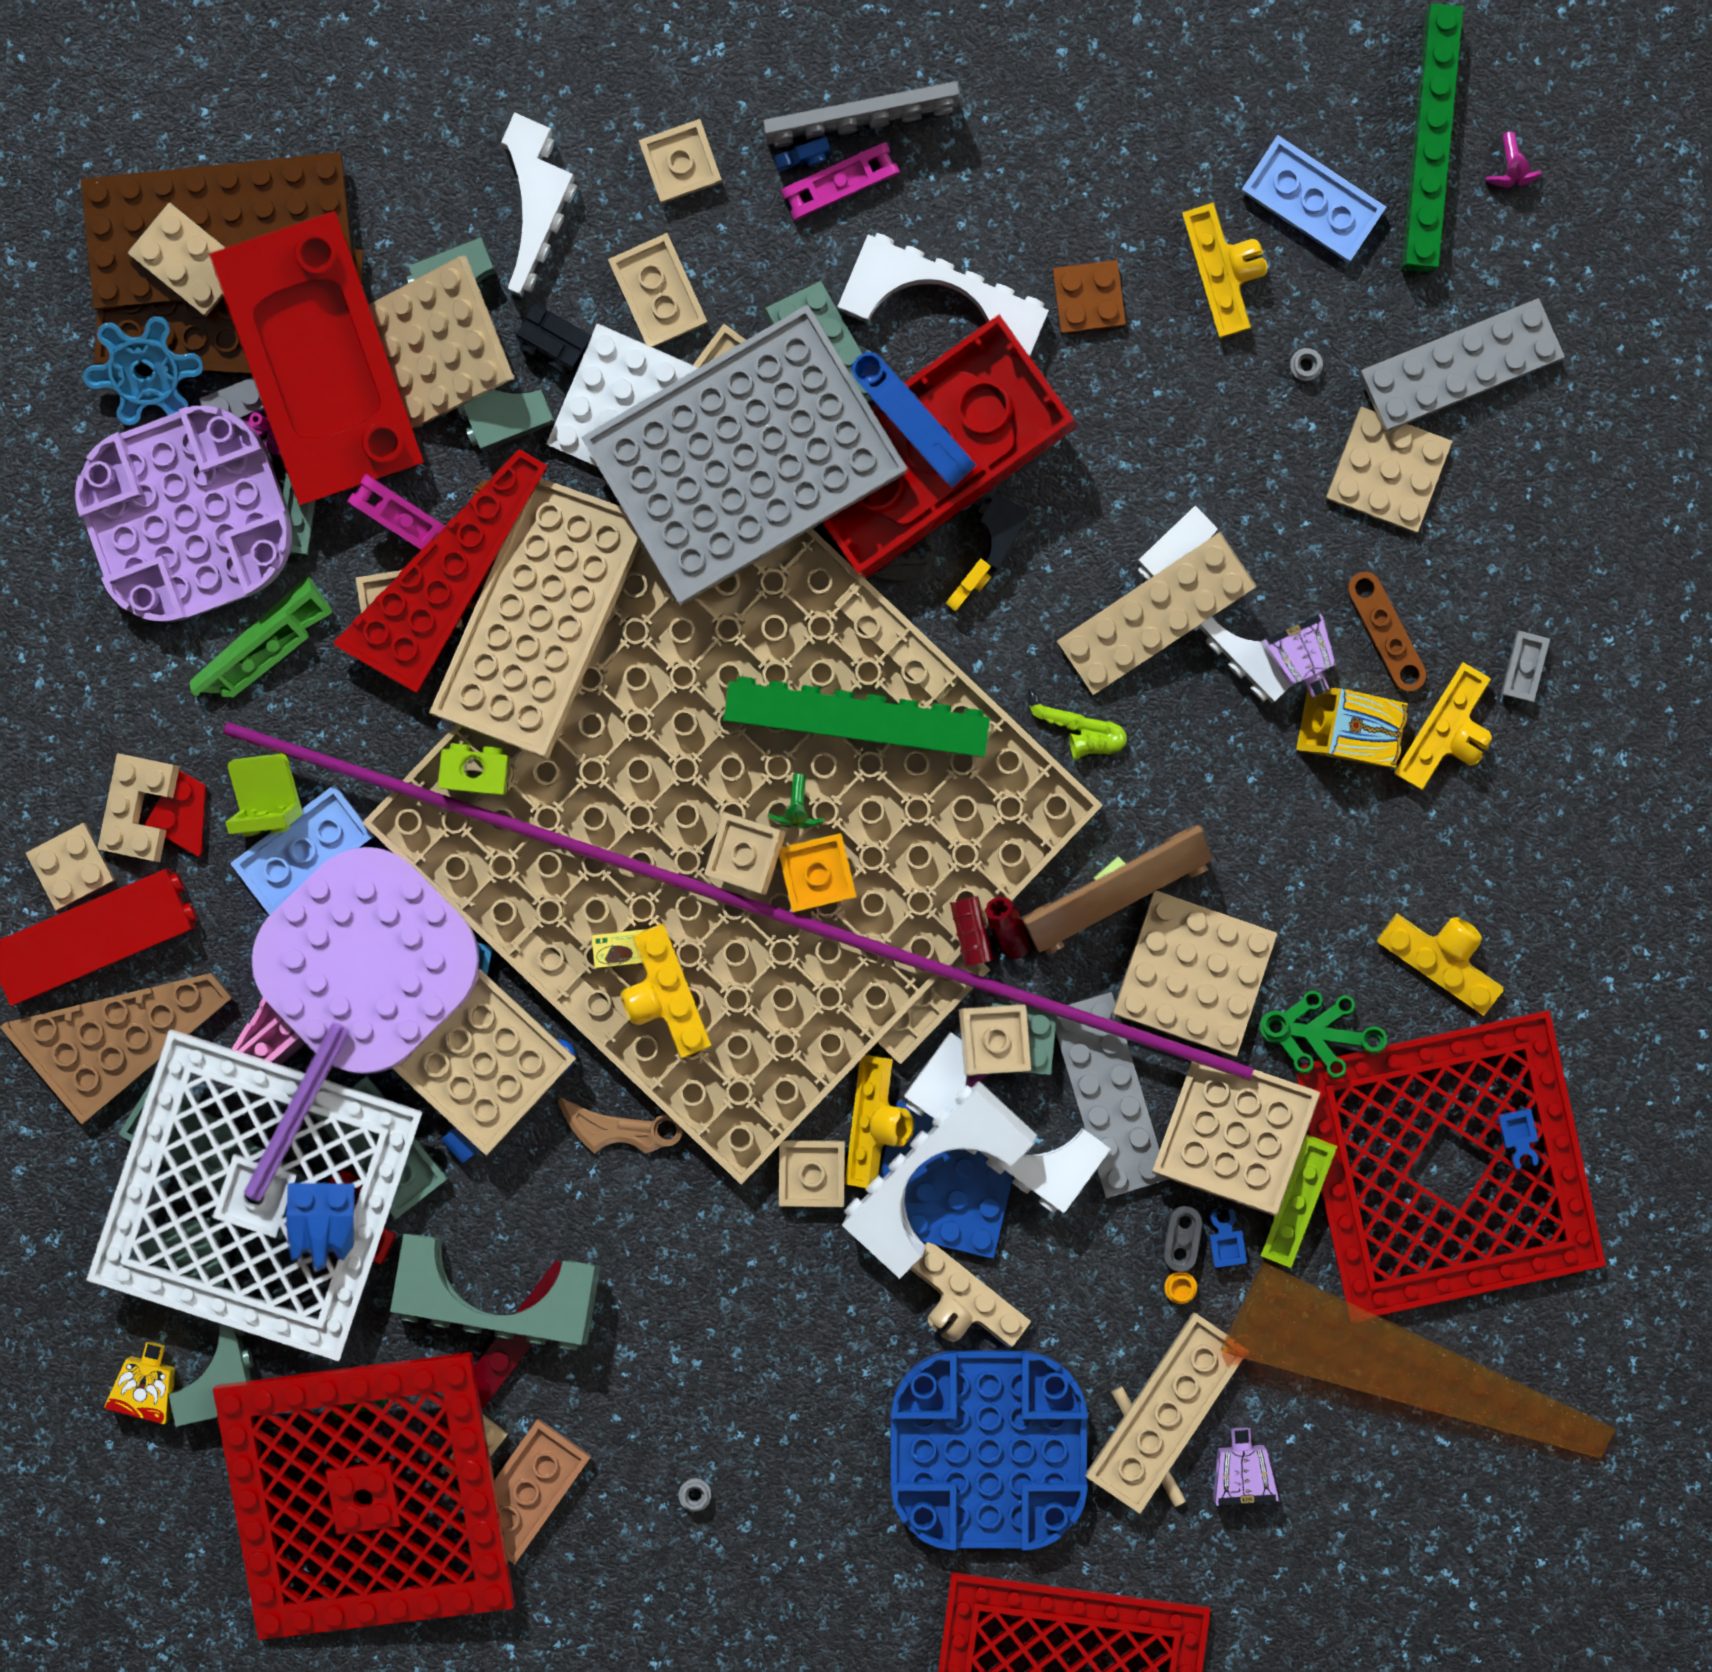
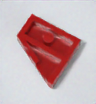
M179 770L174 797L161 796L145 826L167 830L165 838L201 857L204 848L202 843L203 826H205L204 807L207 785Z

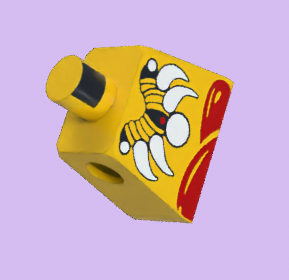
M146 1342L142 1358L130 1356L125 1360L104 1409L165 1424L170 1420L172 1408L169 1394L174 1389L175 1368L161 1364L165 1346Z

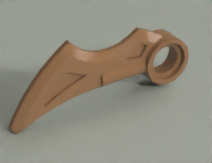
M564 1098L558 1100L569 1126L583 1144L594 1154L604 1146L617 1142L634 1145L647 1154L664 1146L676 1144L684 1133V1130L666 1113L656 1117L654 1121L627 1119L595 1113ZM668 1120L675 1124L677 1131L673 1138L665 1139L660 1136L658 1127L661 1122Z

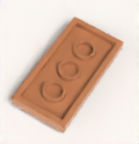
M539 1418L494 1480L507 1559L514 1565L591 1457V1455Z

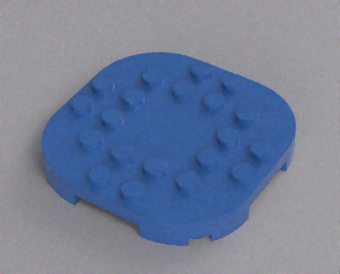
M951 1350L930 1355L916 1363L900 1381L891 1405V1494L895 1509L902 1522L923 1542L946 1550H956V1548H1021L1022 1550H1033L1047 1546L1060 1539L1078 1520L1086 1501L1088 1487L1087 1477H1085L1087 1473V1407L1083 1393L1072 1374L1056 1360L1038 1352L1024 1350Z

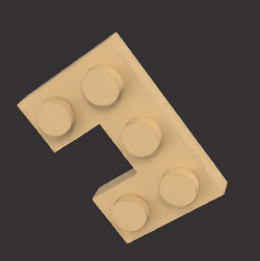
M117 753L97 849L160 862L167 830L139 824L145 793L173 798L180 766Z

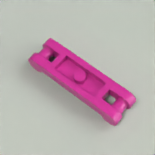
M887 142L881 143L783 188L781 193L784 200H788L792 207L790 213L793 220H800L817 210L898 175L900 170L897 163H892L889 156L891 150ZM877 159L881 169L872 172L868 162ZM809 190L813 200L804 203L800 194Z
M365 474L360 481L362 486L356 494L352 493L348 499V502L421 550L433 539L436 533L439 534L446 526L368 474ZM373 492L380 495L374 506L367 502Z

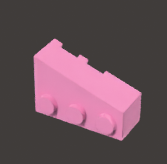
M263 997L259 1003L260 1007L250 1023H247L232 1049L281 1065L305 1045L306 1042Z

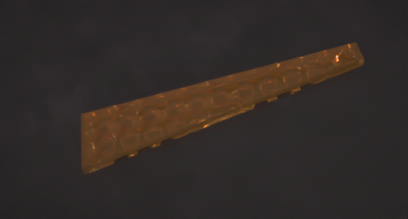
M1265 1262L1262 1263L1220 1348L1221 1352L1600 1459L1615 1432L1613 1426Z

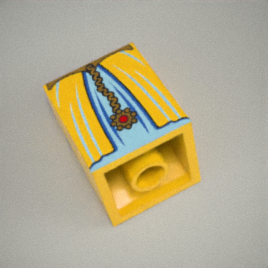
M1330 688L1312 697L1307 689L1296 750L1376 766L1396 768L1397 760L1401 754L1402 732L1407 722L1406 711L1408 703L1340 688Z

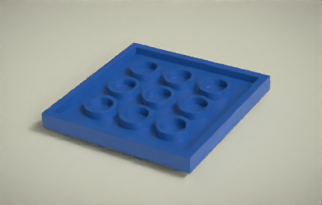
M897 1100L896 1107L907 1109L913 1116V1136L910 1141L901 1147L886 1145L879 1173L882 1179L891 1171L888 1166L900 1153L906 1156L913 1149L910 1143L921 1131L927 1134L934 1127L932 1125L934 1120L932 1116L925 1112L921 1117L907 1107L906 1102ZM953 1149L930 1157L912 1173L906 1185L905 1207L913 1231L920 1241L994 1259L1013 1176L1006 1170L999 1174L986 1164L989 1158L980 1151L973 1155L966 1149Z

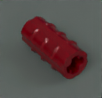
M978 896L951 902L952 919L955 923L956 935L959 939L960 952H962L965 967L992 961L991 943H989L987 927L984 923L983 911L981 910Z
M996 897L990 900L984 912L988 919V925L993 930V936L997 939L998 946L1001 948L1004 956L1009 959L1024 957L1028 953L1031 944L1027 936V930L1023 927V922L1019 918L1018 910L1007 897Z

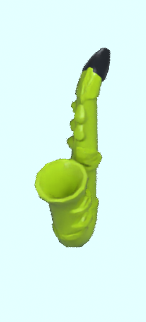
M1033 689L1028 690L1029 707L1034 716L1044 719L1050 724L1055 723L1060 727L1065 725L1067 729L1074 731L1078 729V731H1081L1080 735H1069L1070 749L1074 761H1078L1081 757L1088 754L1111 755L1120 752L1126 746L1127 735L1121 726L1110 721L1090 719L1080 714L1045 707L1041 704V700Z

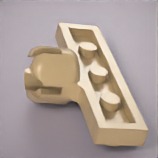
M926 1242L922 1257L910 1270L941 1295L939 1303L928 1316V1323L936 1332L938 1328L941 1329L949 1320L950 1323L941 1334V1337L954 1342L961 1339L972 1323H977L1009 1349L1013 1347L1031 1321L938 1246Z

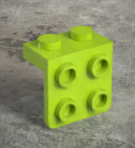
M285 754L233 759L228 763L229 774L240 809L238 813L225 822L229 834L242 833V836L248 837L256 835L263 830H270L271 833H281L290 829V824L303 815L289 761Z

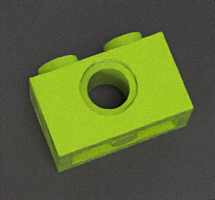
M451 743L450 749H442L438 788L506 795L510 756L502 755L503 748L483 747V753L470 752V745ZM474 759L479 760L483 765V772L477 778L469 777L466 772L467 764Z

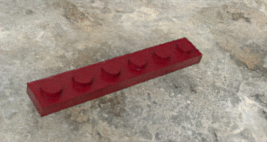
M558 1259L555 1260L515 1314L531 1308L551 1290L562 1266ZM514 1333L513 1339L496 1337L474 1366L482 1409L533 1344L526 1342V1335ZM445 1411V1413L442 1415L440 1419L448 1424L447 1414Z

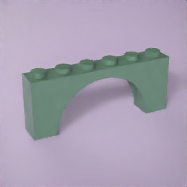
M478 238L409 265L408 267L412 275L406 278L408 283L460 256L467 257L477 284L486 277L496 273L483 239ZM493 389L457 407L461 416L467 414L471 424L470 427L466 428L472 446L479 445L483 452L555 424L541 389L522 394L505 393Z
M213 1215L204 1216L209 1228L220 1223V1221H215V1218H212ZM197 1218L181 1223L188 1238L203 1231ZM175 1226L160 1233L167 1248L182 1242ZM223 1228L213 1233L220 1248H222L220 1240H224ZM148 1229L139 1231L137 1238L150 1232L151 1230ZM154 1236L139 1243L147 1259L161 1252ZM207 1237L191 1243L199 1259L214 1252ZM186 1247L171 1253L178 1269L193 1262ZM226 1252L223 1255L231 1268L230 1258ZM164 1257L151 1263L153 1265L169 1267ZM217 1257L202 1264L209 1279L224 1273ZM196 1267L185 1272L193 1278L202 1280ZM228 1278L215 1283V1285L234 1290ZM219 1323L217 1350L207 1370L192 1384L174 1390L169 1394L176 1427L218 1417L213 1394L215 1385L252 1381L249 1368L253 1367L252 1355L249 1348H244L242 1336L246 1335V1331Z
M403 1234L390 1312L400 1313L399 1319L404 1321L418 1322L419 1317L429 1318L433 1326L450 1328L452 1322L463 1324L462 1330L467 1332L482 1333V1328L495 1330L494 1336L513 1339L515 1333L526 1335V1342L545 1344L546 1339L559 1341L558 1347L577 1350L578 1345L588 1344L601 1266L563 1261L555 1284L537 1304L517 1314L495 1315L471 1306L454 1290L443 1266L442 1239L417 1234Z

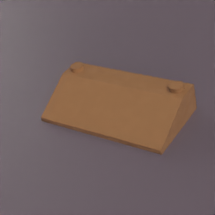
M1200 825L1188 827L1164 840V844L1060 900L1054 903H1046L1020 917L1037 952L1040 953L1045 950L1046 954L1050 955L1064 947L1062 941L1150 893L1186 874L1193 878L1207 871L1208 867L1206 864L1212 861V857Z

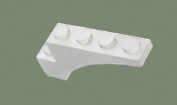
M514 112L501 143L505 149L510 151L517 171L522 197L523 224L517 263L508 290L510 293L523 298L525 291L530 293L535 285L538 276L534 273L539 261L544 263L551 247L547 243L552 232H558L564 219V215L560 214L565 202L571 203L577 190V185L573 184L575 178L572 173L542 161L543 156L549 157L555 140L551 138L553 135L551 129Z

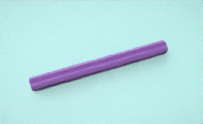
M335 1022L330 1025L245 1188L247 1197L255 1201L263 1199L349 1034V1030L345 1026Z

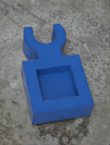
M825 136L795 147V150L774 156V160L779 172L790 169L798 164L803 165L807 163L808 167H812L827 160L826 156L831 154V148Z
M1527 1108L1497 1115L1504 1147H1514L1515 1149L1511 1158L1513 1166L1516 1169H1521L1520 1157L1524 1154L1530 1156L1532 1165H1538V1155L1534 1150L1530 1149L1529 1145L1531 1142L1538 1141L1531 1109Z
M1228 1208L1229 1217L1225 1222L1217 1220L1215 1210L1210 1212V1220L1218 1230V1233L1209 1234L1214 1268L1247 1263L1242 1230L1232 1231V1226L1236 1220V1215L1232 1208Z

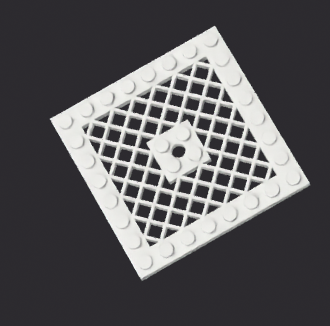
M170 1029L87 1281L339 1361L422 1111L324 1080L308 1111L326 1116L327 1118L314 1124L307 1112L304 1120L308 1127L297 1132L291 1143L297 1159L285 1165L281 1163L264 1195L263 1202L251 1204L246 1199L245 1188L259 1164V1161H256V1159L263 1156L270 1142L264 1129L278 1122L280 1123L285 1113L282 1114L276 1100L290 1104L305 1073ZM191 1073L201 1076L188 1083ZM213 1080L233 1087L219 1093ZM206 1081L213 1097L198 1104L191 1087ZM244 1090L265 1097L250 1103ZM237 1091L245 1107L230 1114L222 1098ZM184 1093H186L192 1107L178 1114ZM269 1101L276 1117L261 1124L254 1108ZM217 1102L224 1117L209 1124L201 1109ZM195 1112L203 1128L188 1135L180 1119ZM248 1112L255 1128L240 1135L233 1119ZM339 1121L359 1128L345 1134ZM227 1122L235 1138L219 1145L212 1129ZM332 1122L339 1138L324 1145L317 1129ZM175 1123L182 1138L167 1145ZM370 1131L380 1134L377 1144ZM311 1132L319 1148L303 1155L296 1139ZM206 1133L213 1149L198 1155L191 1140ZM259 1133L266 1148L251 1155L244 1139ZM364 1133L371 1148L356 1155L348 1139ZM185 1143L193 1159L178 1166L170 1150ZM238 1143L244 1156L234 1153L229 1164L222 1150ZM343 1143L350 1158L334 1165L327 1150ZM322 1153L329 1169L314 1176L306 1160ZM374 1153L366 1175L359 1160ZM217 1154L224 1169L209 1176L202 1160ZM165 1155L171 1170L157 1176L163 1156ZM353 1163L361 1179L351 1184H354L355 1188L363 1184L357 1205L355 1206L354 1204V1247L344 1261L338 1259L336 1267H334L328 1255L326 1266L329 1272L315 1279L307 1265L312 1262L311 1255L306 1258L302 1256L298 1262L283 1269L276 1253L288 1248V1243L286 1241L272 1248L266 1235L276 1238L279 1227H281L287 1239L286 1216L283 1217L287 1206L288 1183H294L297 1176L296 1173L287 1170L301 1164L308 1177L307 1180L301 1183H317L318 1180L332 1174L337 1184H344L338 1170ZM196 1164L203 1180L188 1187L181 1171ZM174 1174L182 1190L167 1197L160 1181ZM226 1175L219 1196L212 1181ZM206 1185L214 1200L199 1207L191 1192ZM153 1187H155L161 1200L147 1207ZM185 1195L192 1211L178 1217L170 1202ZM164 1205L172 1221L157 1228L149 1212ZM216 1206L212 1218L222 1220V1222L209 1228L202 1212ZM196 1216L203 1231L188 1238L181 1223ZM144 1217L151 1231L137 1238ZM235 1225L254 1232L241 1238ZM175 1226L182 1242L167 1248L160 1233ZM228 1226L235 1241L220 1248L213 1233ZM154 1236L161 1252L147 1259L139 1243ZM259 1236L266 1252L251 1258L244 1243ZM207 1237L214 1252L199 1259L191 1243ZM186 1247L193 1262L178 1269L171 1253ZM238 1247L245 1262L231 1269L223 1254ZM133 1249L139 1260L130 1257ZM164 1257L171 1270L151 1263ZM217 1257L224 1273L209 1279L202 1264ZM270 1257L277 1272L262 1279L255 1264ZM196 1267L202 1280L184 1275L183 1273ZM249 1267L256 1283L241 1290L234 1274ZM301 1267L308 1282L293 1289L286 1274ZM280 1277L287 1293L272 1299L265 1284ZM332 1277L324 1299L317 1284ZM228 1278L234 1290L215 1285V1283ZM259 1288L265 1300L246 1294ZM312 1288L319 1303L304 1310L297 1294ZM291 1298L296 1310L277 1304ZM321 1309L319 1318L309 1315Z

